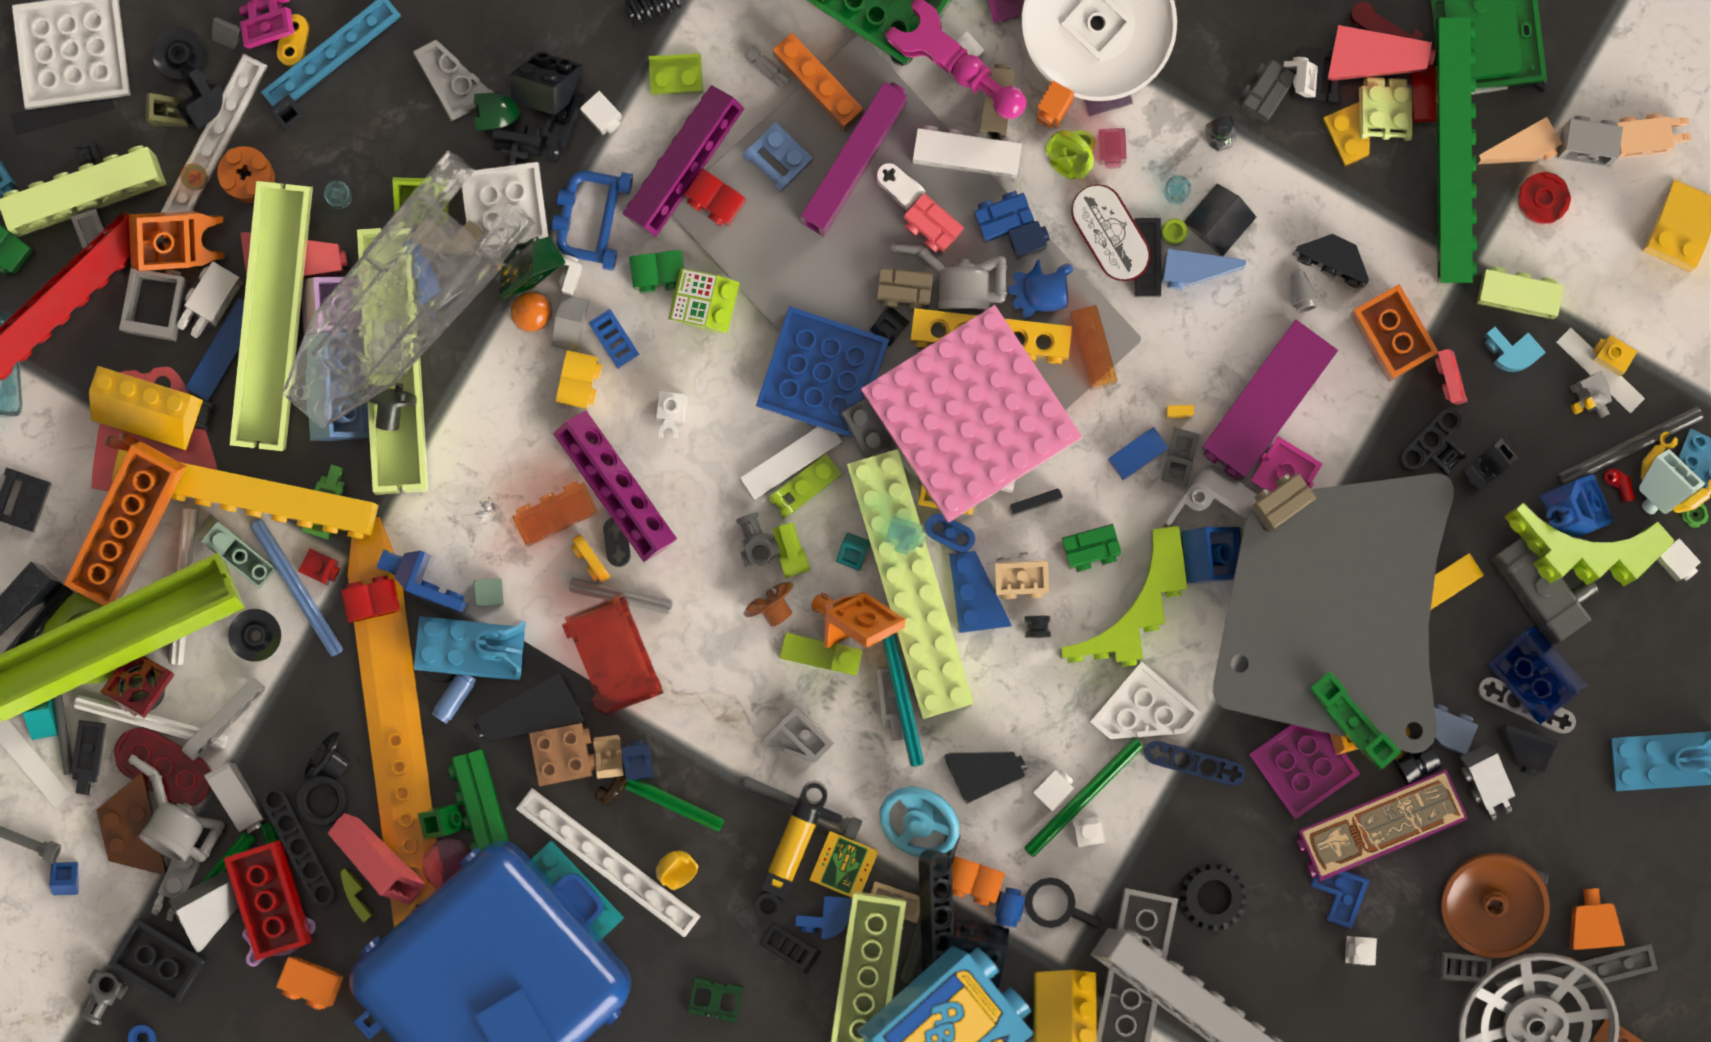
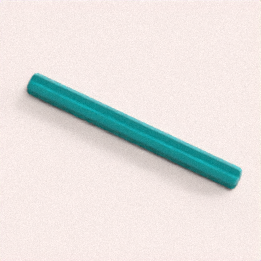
M896 633L882 639L909 763L911 767H917L924 764V758Z

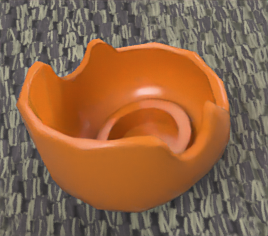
M537 291L521 294L514 300L511 306L512 321L517 328L526 332L542 329L552 318L551 302L546 295Z

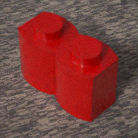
M703 168L684 194L688 199L686 203L698 212L701 209L710 214L708 219L720 227L722 224L729 227L746 202V198Z
M385 575L373 578V583L362 585V581L346 584L347 589L341 590L348 622L353 623L401 612L395 580L388 579V576Z

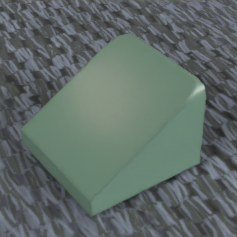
M502 579L474 580L476 607L504 605Z

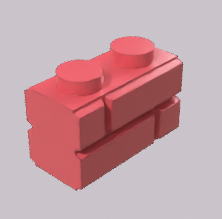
M925 193L903 217V220L906 222L904 227L914 236L919 233L926 239L924 244L934 253L939 250L944 254L964 231V227Z

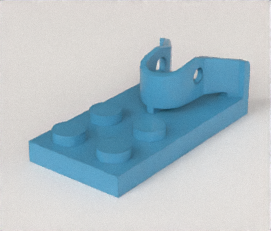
M419 616L414 670L520 681L526 622L521 621L519 625L509 626Z
M1711 731L1610 738L1614 791L1711 785Z

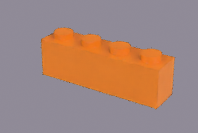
M790 33L773 49V56L844 132L863 115V108L793 33Z

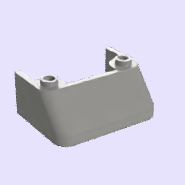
M1213 465L1206 466L1198 473L1163 527L1166 528L1172 524L1184 505L1195 511H1202L1210 506L1214 498L1247 520L1249 513L1252 511L1251 506L1257 502L1254 497L1258 494L1219 467ZM1260 520V521H1259L1260 526H1261L1264 530L1267 531V529L1264 527V525L1262 524V522H1261V520Z

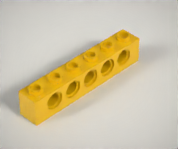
M914 308L910 343H916V348L925 349L943 338H937L931 334L933 326H943L946 330L944 336L978 315ZM1005 319L1014 334L1023 336L1024 344L1022 346L1032 361H1036V357L1046 358V362L1051 364H1062L1063 360H1068L1072 326ZM1039 337H1046L1049 339L1051 346L1046 350L1039 349L1036 345V340Z

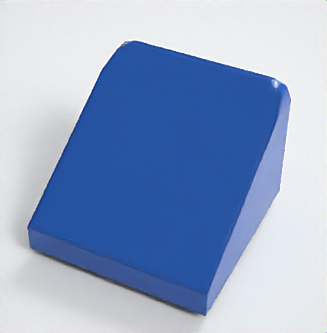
M78 862L51 864L49 887L52 895H77L79 893Z

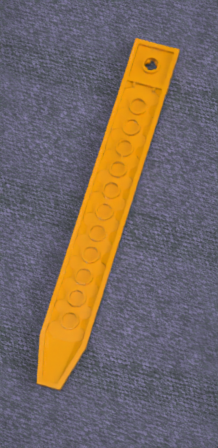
M376 517L372 536L364 535L363 539L352 537L347 575L348 583L362 581V585L373 583L372 579L379 576L387 575L388 579H394L401 612L354 622L383 842L426 883V887L410 905L390 898L395 928L412 910L416 909L417 904L424 902L443 885L437 838L424 840L418 813L432 809L433 805L404 590L395 579V575L377 569L384 549L393 554L395 553L381 518Z

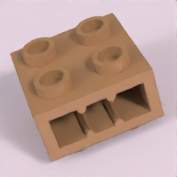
M582 723L529 733L539 786L593 776L592 770H596L594 754L589 755L587 744L592 743L589 728L584 729Z

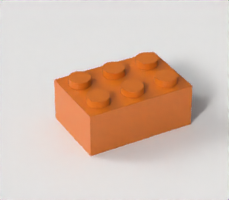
M1400 284L1355 308L1350 313L1389 382L1438 354L1436 346Z

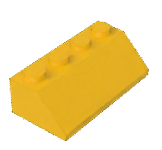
M97 366L89 389L91 421L183 450L187 449L203 400L181 391Z
M1062 970L1034 973V1042H1096L1095 972Z

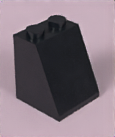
M1014 752L948 753L943 756L966 804L1025 777L1023 771L1027 770L1022 756L1016 757Z

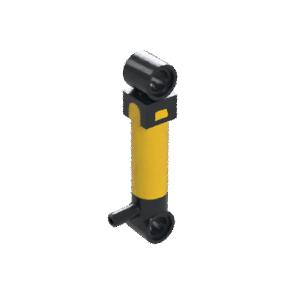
M809 781L803 786L761 885V890L763 891L756 897L754 906L756 914L762 919L770 920L779 914L782 904L781 898L786 899L819 817L837 825L842 820L843 816L841 814L824 808L828 792L825 785L820 781ZM811 788L819 789L822 793L821 799L815 802L809 800L807 797L808 790ZM767 898L772 899L776 907L772 911H765L760 905L761 901Z

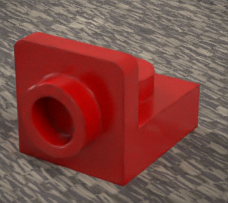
M309 548L298 572L328 586L329 582H334L339 574L340 568L337 567L339 562Z

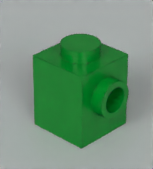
M458 804L439 806L418 813L424 840L443 837L463 830Z

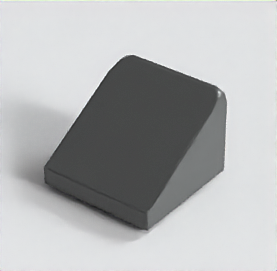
M218 17L214 18L212 40L235 49L242 36L239 26Z

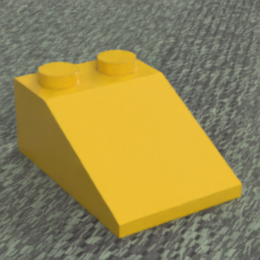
M1674 179L1642 251L1688 272L1696 269L1711 235V195Z

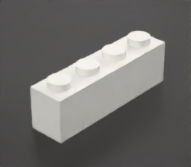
M925 125L923 129L918 128L913 164L1017 179L1022 144L1017 143V139L1010 137L994 140L988 134L976 133L974 137L965 135V132L961 130L950 129L949 133L940 132L938 127Z

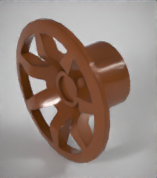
M788 581L775 585L772 588L776 589V594H774L771 588L767 590V599H754L746 607L744 616L752 617L762 613L771 627L785 621L793 613L784 600V597L792 590L793 583Z

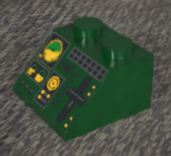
M536 236L524 244L526 247L524 250H518L508 257L510 261L501 267L499 296L502 300L535 288L566 263L550 236L542 239Z

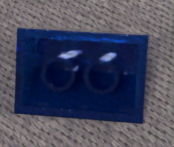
M1536 626L1523 632L1488 664L1540 725L1587 687L1585 682Z

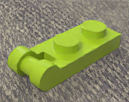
M825 454L769 496L768 500L772 505L776 504L780 510L779 514L785 519L842 476V473L828 455ZM788 493L795 499L791 504H788L783 498Z

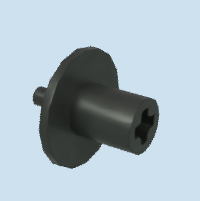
M396 383L395 389L377 388L370 385L368 390L364 392V399L378 405L376 428L386 431L398 430L401 407L413 406L417 402V397L414 394L403 391L402 383Z

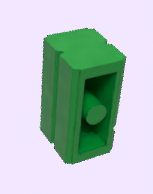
M1113 523L1061 538L1069 569L1076 568L1077 573L1092 569L1091 564L1101 561L1102 565L1117 562L1116 556L1122 554Z

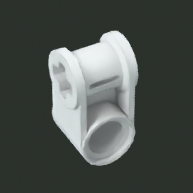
M884 164L878 170L876 178L878 185L906 211H909L926 192L918 182L906 175L894 164ZM892 171L894 173L893 179L895 181L888 180L887 182H885L883 180V172L888 174Z

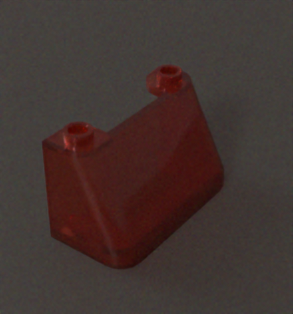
M624 592L565 616L566 623L562 624L567 639L573 638L596 696L592 697L594 705L598 712L603 710L604 715L664 694L663 686L656 675V670L648 655L634 617L630 613L629 604Z

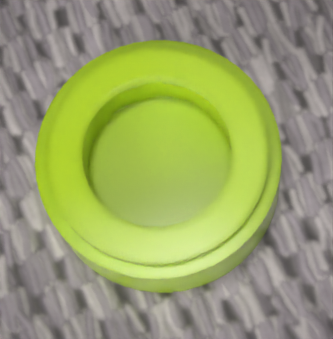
M1177 218L1166 221L1161 229L1162 239L1172 246L1183 243L1188 235L1187 225Z

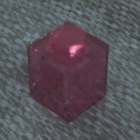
M1125 128L1099 129L1097 134L1099 165H1105V168L1110 169L1120 168L1121 164H1125L1127 160Z

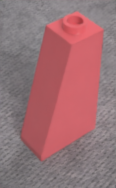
M1338 25L1328 80L1426 71L1427 66L1434 63L1436 50L1431 49L1432 42Z
M242 232L240 234L247 276L251 233ZM307 241L304 280L313 277L345 274L344 266H348L346 250L342 251L338 244Z
M344 813L335 821L328 834L381 896L410 905L426 887V883L359 818Z

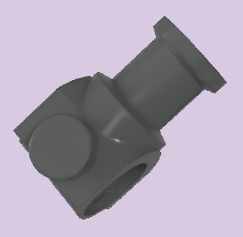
M758 512L736 519V523L740 524L745 537L742 541L745 550L740 552L745 567L752 565L764 566L772 558L780 555L775 540L770 541L767 533H762L757 519L759 517ZM749 523H751L754 534L751 533V530L748 525ZM762 546L767 549L768 554L765 559L756 560L753 557L752 553L756 547Z
M94 969L87 981L90 984L88 995L91 998L85 1010L81 1011L79 1016L91 1023L101 1025V1017L107 1005L112 1006L115 998L121 1000L128 989V985L114 972ZM105 977H110L114 982L113 989L109 992L105 991L102 987V981Z

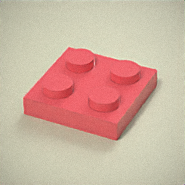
M1449 349L1438 351L1439 358L1435 359L1439 374L1445 376L1446 384H1442L1446 400L1449 399V401L1456 405L1467 403L1454 351Z

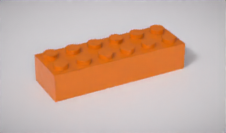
M141 441L131 445L63 585L102 606L122 598L187 466Z

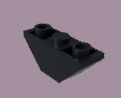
M1330 234L1299 245L1293 255L1297 256L1298 262L1306 266L1314 264L1320 267V271L1327 276L1335 278L1337 275L1344 278V283L1350 287L1359 289L1360 286L1364 288L1368 284L1369 278L1357 245L1337 235Z

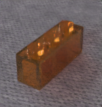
M1097 305L1071 311L1070 319L1090 391L1116 385L1118 379Z
M578 481L572 482L563 487L564 492L556 496L554 492L549 493L539 499L541 503L533 507L527 504L516 510L517 514L512 516L527 547L599 513L584 482L581 484Z

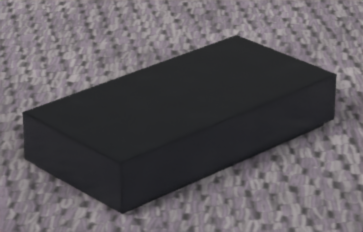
M1057 488L1010 504L1009 510L1013 517L1060 501L1063 496L1060 489Z

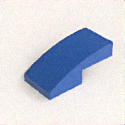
M1153 427L1109 457L1108 461L1121 479L1124 480L1164 453L1169 447Z

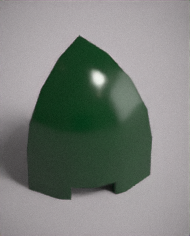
M478 93L474 95V105H476L477 117H474L476 130L504 127L515 121L520 114L517 104L505 95L499 93Z

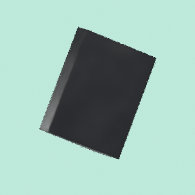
M1217 183L1186 218L1184 223L1192 232L1223 257L1257 217L1239 195Z

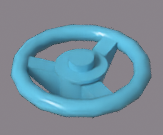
M914 786L896 789L885 797L880 807V825L885 836L896 848L911 856L920 857L921 853L927 849L947 853L954 848L959 838V821L954 809L942 796L929 789ZM898 800H901L908 809L903 819L905 829L900 836L894 831L890 822V810ZM933 830L948 835L945 842L937 847L924 848L909 843L914 836L927 837Z

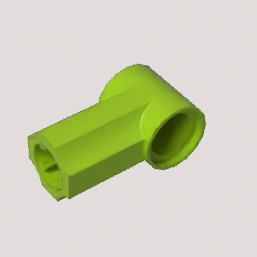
M794 522L773 528V535L779 549V559L785 579L811 571L805 550L801 548Z

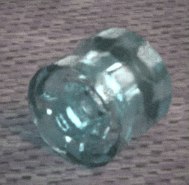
M1180 175L1169 178L1164 187V196L1172 204H1182L1191 193L1189 180Z
M332 181L325 187L324 197L332 208L340 210L347 208L351 204L352 192L344 182Z

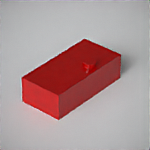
M281 840L224 858L255 960L313 942Z

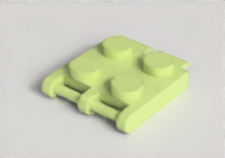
M1364 78V86L1359 87V136L1361 139L1374 136L1382 137L1383 140H1389L1390 137L1411 141L1412 88H1407L1406 79L1389 78L1386 80L1385 87L1384 78ZM1368 128H1370V129H1381V132H1379V131H1368ZM1390 130H1403V133L1390 132Z

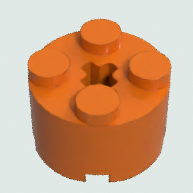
M242 146L229 149L220 160L217 174L221 187L229 196L241 203H254L256 181L274 182L275 180L270 162L260 151L252 147ZM248 170L251 176H246L244 180L241 174Z

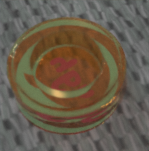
M192 163L182 169L180 178L182 184L187 189L198 191L207 184L208 174L201 165Z

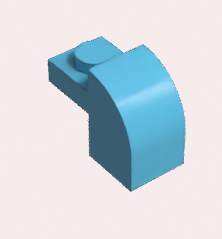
M1496 327L1483 336L1487 340L1484 342L1486 347L1493 354L1498 353L1500 355L1493 364L1507 372L1522 371L1546 353L1529 333L1524 335L1513 346Z

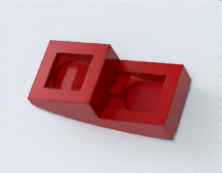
M1427 66L1426 71L1410 73L1413 122H1436V66Z

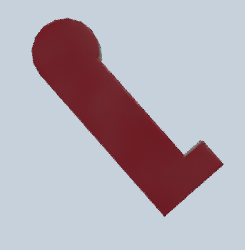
M1367 2L1357 3L1351 10V24L1358 29L1421 40L1424 34L1416 29L1412 35L1406 33L1375 13L1373 7Z

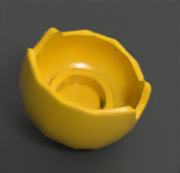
M672 851L660 859L656 866V876L663 886L666 885L671 890H676L694 878L697 874L698 865L687 852Z

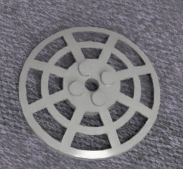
M1528 954L1510 959L1496 966L1474 986L1464 1003L1460 1015L1458 1038L1459 1042H1491L1506 1037L1508 1042H1572L1567 1038L1569 1023L1583 1021V1030L1579 1042H1589L1592 1032V1020L1608 1019L1609 1028L1606 1042H1618L1619 1019L1615 1002L1609 990L1601 979L1588 967L1571 958L1557 954ZM1552 960L1573 967V969L1564 979L1546 973L1532 974L1531 961ZM1520 964L1521 976L1505 983L1494 994L1483 988L1498 973L1511 966ZM1583 974L1590 978L1599 989L1606 1008L1590 1009L1583 994L1573 985ZM1533 981H1547L1558 986L1550 996L1535 994ZM1523 984L1524 997L1518 999L1513 1004L1501 998L1510 989ZM1567 991L1579 1003L1580 1011L1565 1013L1562 1006L1558 1003ZM1477 997L1487 1002L1481 1018V1033L1466 1038L1467 1015L1471 1003ZM1496 1007L1505 1012L1503 1026L1489 1030V1019L1493 1008ZM1534 1021L1543 1022V1027L1537 1032L1530 1031L1529 1027Z

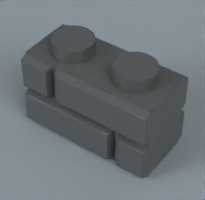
M1270 60L1267 65L1261 64L1254 75L1258 80L1253 87L1248 84L1240 96L1244 100L1241 108L1264 123H1268L1292 86L1295 76L1294 73L1274 60Z

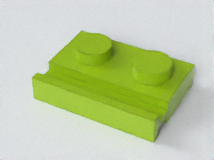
M701 53L649 56L651 95L703 93Z

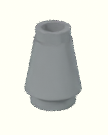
M1298 272L1291 275L1293 307H1296L1298 313L1316 309L1318 307V297L1306 272Z

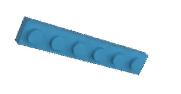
M376 0L261 93L272 106L288 94L296 101L401 17L400 13L389 0Z

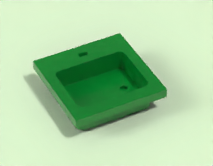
M1430 0L1434 36L1435 19L1471 17V23H1475V39H1471V50H1475L1476 55L1475 66H1471V76H1475L1476 80L1475 90L1547 81L1538 0ZM1524 27L1528 28L1529 35L1524 34Z

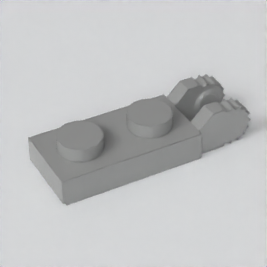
M190 856L185 863L171 860L159 888V895L152 908V914L158 915L162 910L166 897L173 899L190 889L201 862ZM170 908L167 913V920L172 922L176 916L172 908Z

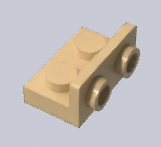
M1048 560L994 562L996 595H1001V599H1015L1017 594H1028V598L1044 597L1043 593H1049Z

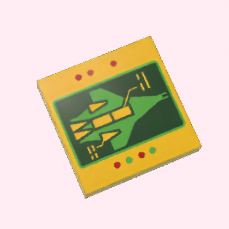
M830 831L810 880L852 898L853 891H863L879 851Z

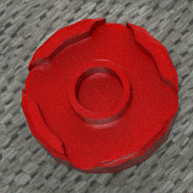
M1540 172L1528 177L1519 189L1517 199L1519 209L1527 219L1533 223L1545 225L1552 224L1564 216L1569 209L1571 195L1566 182L1557 174Z

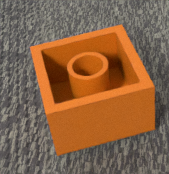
M292 956L287 959L277 988L282 989L281 995L294 1000L302 997L307 999L306 1005L321 1010V1008L325 1009V1007L333 1006L345 975L300 957Z

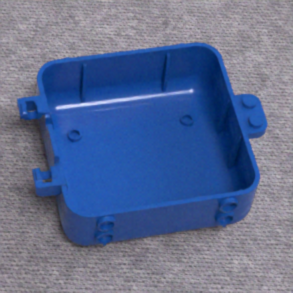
M495 841L486 845L482 850L476 847L459 862L462 868L385 937L380 939L377 936L359 952L361 958L353 966L349 978L352 994L366 1009L353 1023L369 1040L383 1028L394 1042H489L474 1016L520 988H523L554 1042H584L604 1023L609 1026L620 1016L622 1012L620 1008L625 1004L632 985L631 975L626 965L590 926L603 911L604 905L600 896L576 873L566 874L553 885L517 845L508 841ZM369 1015L376 1020L371 1026L364 1020Z

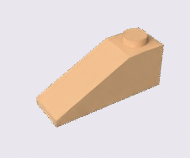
M1546 117L1478 155L1476 163L1537 161L1542 157L1547 161L1559 154L1557 149L1563 143Z

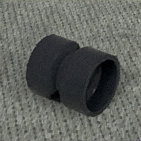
M1432 746L1418 753L1401 750V753L1393 759L1398 772L1407 785L1421 779L1422 773L1430 774L1441 767V763Z

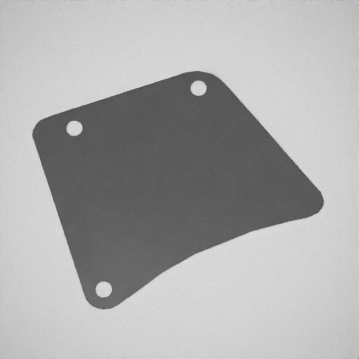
M1432 473L1312 489L1311 491L1316 496V499L1270 532L1260 526V518L1252 510L1244 527L1214 676L1213 695L1217 703L1224 709L1346 737L1324 711L1310 690L1315 683L1331 671L1348 690L1346 694L1381 733L1385 732L1400 750L1418 753L1428 749L1434 742L1437 730L1429 669V619L1437 557L1454 497V487L1451 480L1443 474ZM1236 655L1245 656L1249 662L1247 670L1242 673L1234 671L1231 666L1232 658ZM1417 722L1422 726L1423 733L1419 739L1412 740L1406 735V726L1409 723Z

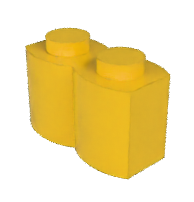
M567 350L556 403L588 410L589 404L594 405L597 390L593 389L595 379H600L603 364L598 363V357Z

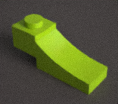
M786 633L780 659L857 677L863 650L840 644L826 648L824 641Z

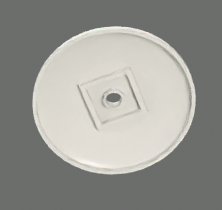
M1024 0L1021 13V30L1028 56L1038 72L1049 83L1056 81L1074 92L1073 97L1079 99L1109 101L1123 98L1142 89L1163 69L1174 46L1177 32V14L1174 0ZM1093 16H1099L1104 22L1103 28L1099 31L1094 30L1090 25V20Z

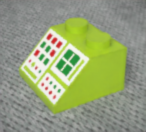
M680 268L668 319L711 333H728L740 282L719 275Z

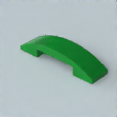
M1331 671L1310 688L1321 707L1336 726L1380 770L1401 753L1400 749L1385 732L1381 733L1346 694L1348 690Z

